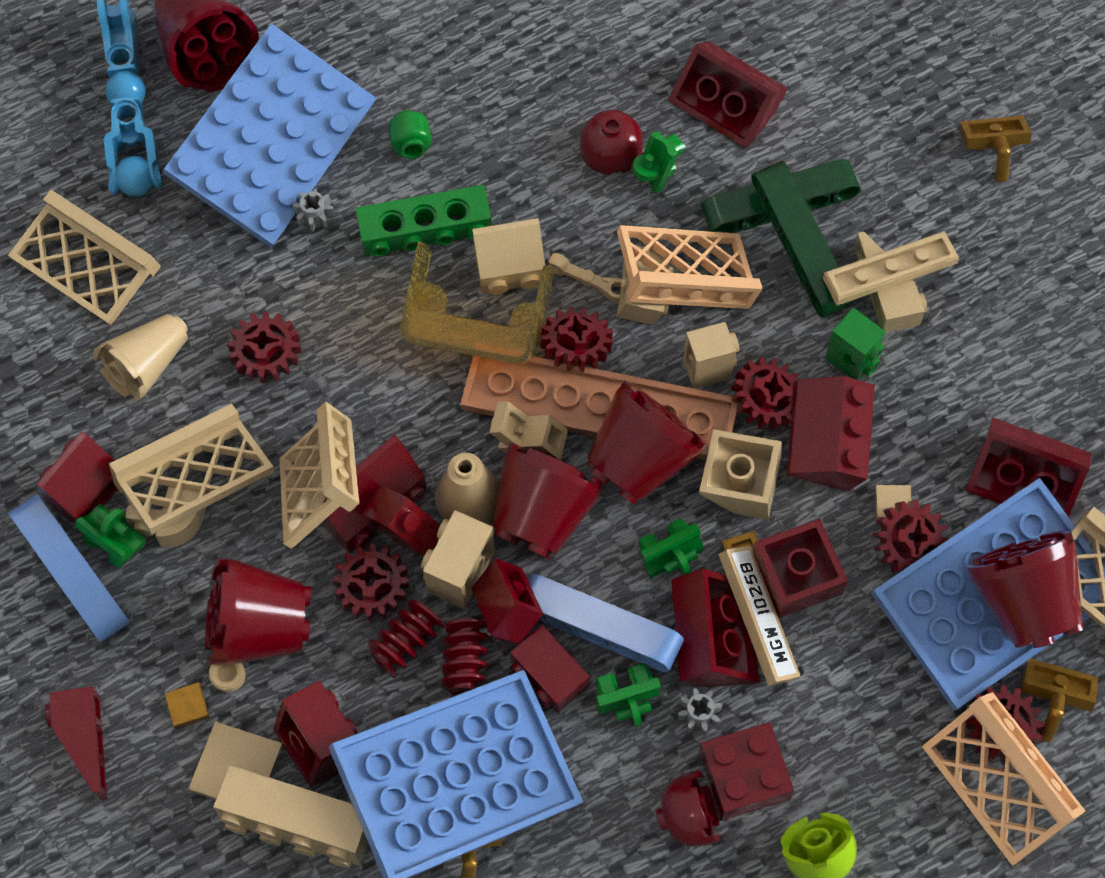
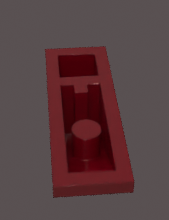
M93 686L49 693L50 705H45V719L48 727L51 726L92 792L100 800H107L100 695Z

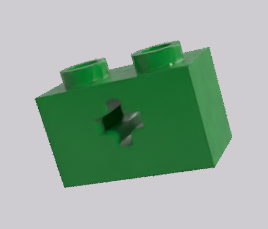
M853 307L833 329L825 359L850 378L859 380L864 374L869 377L880 363L878 357L885 348L882 342L886 331Z

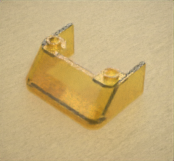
M418 242L401 321L403 337L414 345L519 365L529 361L535 351L541 334V327L544 325L554 277L550 266L543 265L536 303L525 302L519 304L512 312L509 326L446 314L448 304L446 292L436 284L426 283L432 251L425 243Z

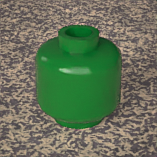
M403 110L389 121L390 143L392 150L397 155L407 159H416L421 157L430 148L432 137L429 122L422 113Z

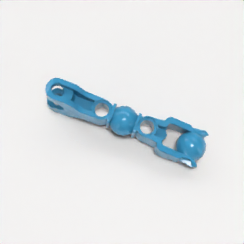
M97 0L105 59L109 66L107 68L109 79L106 83L105 95L112 107L111 131L104 136L106 164L109 170L108 189L113 196L120 190L128 196L139 197L147 194L153 186L161 189L163 182L159 171L158 145L152 130L146 127L142 116L144 114L142 103L144 102L146 87L139 76L137 20L132 8L129 7L128 0H119V3L114 6L105 3V0ZM128 61L123 65H118L120 62ZM128 117H134L131 121L123 122ZM140 142L142 147H146L148 161L139 156H130L122 159L119 163L118 153L125 150L126 145L134 146Z

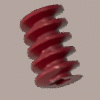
M413 599L408 602L410 612L403 609L398 612L400 622L393 619L388 622L390 632L383 629L378 632L380 642L373 639L368 642L371 657L393 679L397 677L393 669L394 665L403 669L407 667L403 659L404 655L413 659L417 657L413 649L414 645L423 649L427 647L423 639L424 635L433 639L437 637L433 629L434 625L445 629L442 621L431 609Z
M460 618L449 621L445 625V632L448 636L444 638V645L447 649L443 652V659L447 663L442 666V673L445 677L441 679V687L452 695L457 696L478 688L476 687L477 683L486 682V676L477 673V670L487 668V662L478 659V656L488 654L486 647L479 646V642L489 640L488 634L479 632L480 629L488 627L486 622L482 620Z

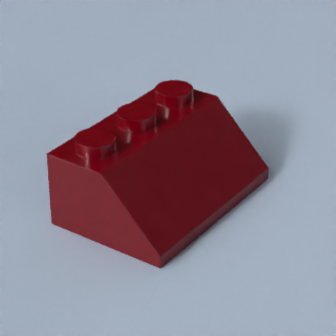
M707 41L695 44L668 101L743 147L748 148L773 117L788 88L712 42Z
M846 376L808 378L795 381L787 476L844 491H850L868 479L874 384Z
M992 418L966 491L1002 504L1040 478L1069 517L1089 471L1091 453Z
M396 435L392 436L356 467L359 504L350 512L339 506L322 522L326 530L349 554L357 546H360L362 549L366 547L373 539V533L379 529L362 513L380 485L408 497L414 503H417L425 494V489L427 488L425 475Z
M702 568L672 579L675 631L684 638V642L678 652L680 682L701 687L759 683L756 652L727 576Z

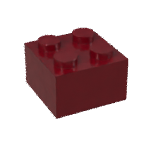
M820 519L754 543L753 553L778 618L843 595L848 579Z
M320 680L282 700L273 728L310 788L339 773L328 747L334 742L358 734L354 723L350 719H345L338 709L339 704L334 693L329 689L326 690Z
M771 722L701 742L699 756L721 821L791 800L794 788Z

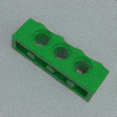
M484 185L355 207L365 256L382 257L397 250L415 251L422 246L430 244L448 245L454 240L464 238L473 240L472 229L492 226ZM457 215L463 216V218L460 220L450 219L453 216ZM423 221L431 222V224L427 226L418 225ZM391 227L399 228L397 231L394 232L386 231Z

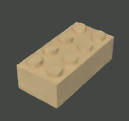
M232 765L228 766L213 806L220 817V821L225 823V829L241 835H245L247 830L260 834L259 839L275 846H280L281 841L294 845V851L309 857H315L317 852L329 856L330 863L343 868H350L351 863L358 866L361 865L368 840L351 803Z

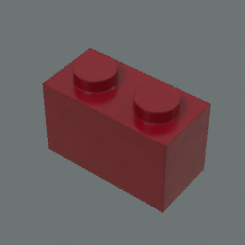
M380 485L362 513L363 516L400 546L422 557L425 556L429 549L434 550L439 541L437 533L440 524L408 497Z
M494 558L471 588L477 601V607L482 612L488 626L489 633L498 640H508L520 644L543 615L542 609L521 567Z
M543 625L510 652L511 671L513 673L525 671L530 684L536 689L534 693L537 700L546 709L551 706L559 713L590 686V676Z

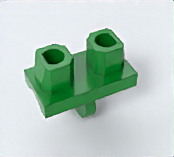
M659 131L652 133L643 154L634 159L631 166L632 172L640 182L649 181L655 194L663 190L668 177L672 176L675 172V160L677 156L683 153L685 149L684 143L675 134L664 138Z
M100 503L88 515L78 518L75 527L83 533V541L87 545L104 549L108 553V561L116 568H119L130 561L133 554L145 546L146 539L125 523L126 513L123 510L117 508L111 512Z
M679 518L671 522L666 528L669 537L659 541L654 534H648L639 539L638 543L644 569L650 579L663 572L668 574L676 569L682 576L691 573L688 563L697 559V554L704 551L700 538L701 530L696 523L689 526L683 519Z
M645 663L627 669L631 685L621 689L618 687L614 674H607L596 678V707L599 715L627 706V708L615 711L618 722L631 718L634 727L642 725L640 715L652 711V707L649 701L637 703L660 696L659 689H661L659 678L652 677Z

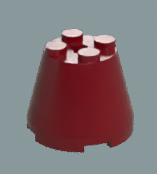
M157 0L155 3V20L167 66L177 81L186 88L205 89L207 92L222 90L259 41V34L254 22L241 8L227 0Z
M624 380L616 390L587 456L589 460L587 465L592 469L591 473L605 484H608L611 480L620 489L618 491L619 494L632 504H635L638 499H644L699 456L707 446V443L693 430L690 432L687 426L667 408L641 389L635 392L631 388L632 385Z
M510 443L504 455L492 524V527L496 529L494 535L516 546L520 540L528 543L526 549L530 550V552L549 559L551 553L556 555L599 500L605 483L594 477H591L588 482V478L584 476L585 474L577 470V468L531 448H528L524 454V451L519 449V445Z
M1070 531L1042 534L1039 536L1041 540L1039 542L1038 539H1031L1018 544L1014 542L973 559L974 565L966 566L972 583L1012 643H1014L1015 648L1030 644L1033 645V648L1044 647L1055 642L1053 637L1061 633L1063 635H1070L1084 629L1082 624L1076 544Z
M216 559L212 571V580H216V585H212L206 609L205 650H212L211 657H207V665L227 666L296 654L297 651H301L303 641L308 642L310 634V621L304 620L305 607H309L311 602V586H304L301 582L234 559Z

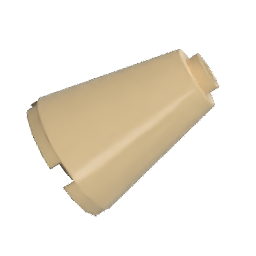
M166 314L101 343L94 349L93 357L95 361L99 358L101 359L104 367L100 369V372L107 382L120 395L126 398L131 394L134 396L132 401L137 402L146 395L188 340L186 333L188 328L180 317Z
M460 453L454 456L441 477L435 491V504L439 515L443 519L450 520L454 510L487 525L493 521L500 482L476 455Z

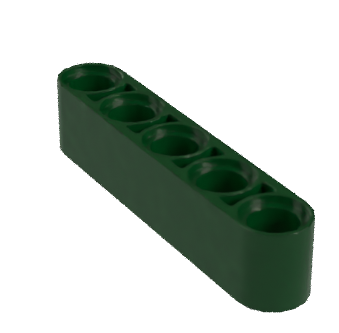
M847 159L835 160L792 173L810 211L850 200L861 191L852 166ZM753 184L711 196L704 200L700 206L710 232L736 233L771 222Z
M779 161L751 174L754 189L818 315L821 318H825L853 305V300L836 305L823 280L824 272L839 267L787 164L784 161Z

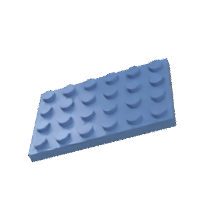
M271 23L171 158L162 173L272 248L296 214L293 204L300 203V193L305 194L314 189L377 98Z
M1040 478L871 592L874 599L953 711L966 704L977 694L986 690L1047 647L1033 648V645L1030 644L1015 648L1014 643H1012L972 583L966 568L968 565H974L973 559L1014 542L1018 544L1031 539H1038L1039 542L1041 541L1039 536L1057 531L1071 532L1075 525ZM1079 534L1075 539L1077 555L1093 554L1089 544ZM1094 559L1077 560L1080 579L1097 578ZM1103 565L1104 578H1105V566ZM1098 584L1081 585L1083 598L1088 603H1101ZM1081 610L1083 622L1089 616ZM1063 633L1053 636L1054 640L1056 641L1063 636Z
M524 670L334 742L328 747L383 878H410L583 803Z

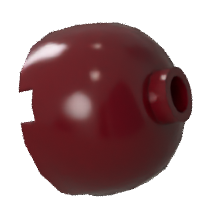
M605 110L595 114L586 122L581 132L580 150L582 158L592 170L604 175H611V172H628L632 169L631 166L634 159L643 154V134L638 122L629 114L619 110Z
M699 770L674 778L662 793V808L656 809L657 820L662 831L668 829L674 840L690 847L710 845L719 842L721 839V834L714 835L713 826L720 825L714 799L708 785L701 787L698 778L704 776Z

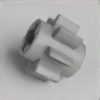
M315 188L313 191L305 194L301 192L300 203L293 204V209L297 214L298 225L306 224L312 232L315 228L321 226L327 228V217L335 216L333 206L330 205V195L322 196Z
M694 688L690 700L686 697H681L680 704L687 710L678 713V720H687V732H691L693 728L701 729L702 734L706 735L710 723L714 726H719L720 719L713 713L722 710V703L714 704L712 700L713 691L710 690L705 695L699 694L697 688ZM701 706L705 707L706 713H702L699 717L694 715V709L698 710Z

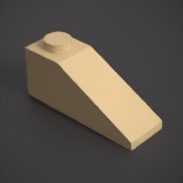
M865 232L857 234L854 250L858 261L884 252ZM913 280L869 294L879 327L885 330L886 333L919 326L924 313L927 312L925 296L923 293L918 292L916 283Z

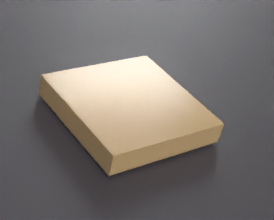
M215 721L188 789L191 792L216 800L229 765L271 778L283 749V744Z

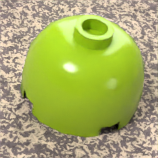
M826 812L819 813L820 819L809 822L806 816L788 827L781 837L782 854L789 870L795 877L844 878L849 874L856 861L857 844L848 820L838 814Z

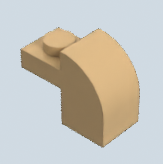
M509 401L497 402L489 433L500 440L498 448L505 453L509 444L514 443L519 445V449L524 451V454L528 448H531L561 461L568 429L550 415L527 416Z
M168 486L165 498L172 499L176 487ZM182 489L179 500L191 502L198 498L200 492ZM128 504L125 518L130 527L140 535L153 536L154 534H150L133 507ZM163 506L162 510L150 508L148 514L154 521L165 515L169 507ZM206 507L156 532L155 537L160 546L165 548L176 547L192 539L202 525Z

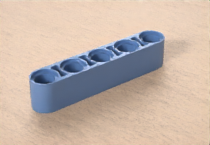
M37 493L8 512L11 519L100 643L130 623Z
M533 573L529 575L527 580L543 612L538 621L638 663H645L648 667L665 673L670 671L684 642V638L679 633L541 575Z

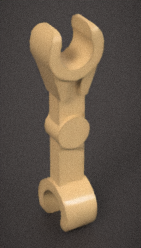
M559 253L552 254L548 266L550 272L559 276L565 274L581 281L583 285H590L598 289L610 301H619L620 295L613 293L611 289L614 287L620 288L622 279L600 277L591 270H584L571 264L565 256Z

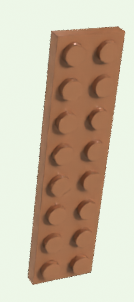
M476 345L460 403L461 410L494 417L497 402L509 401L527 416L550 415L567 428L568 432L596 438L614 394L625 380L632 385L631 388L635 392L641 389L676 415L690 432L693 430L707 443V446L700 455L696 457L702 460H707L713 429L732 433L738 403L731 400L733 396L585 367L584 372H581L578 366H573L571 371H567V364L562 363L556 367L554 366L555 360Z

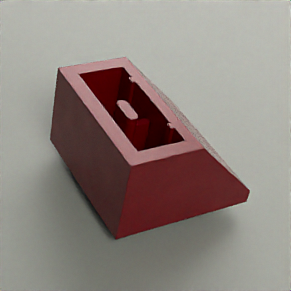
M81 431L76 438L66 443L58 460L53 465H49L44 469L36 485L52 509L75 524L78 518L88 515L100 503L105 506L118 490L113 483L109 463L115 460L87 434Z

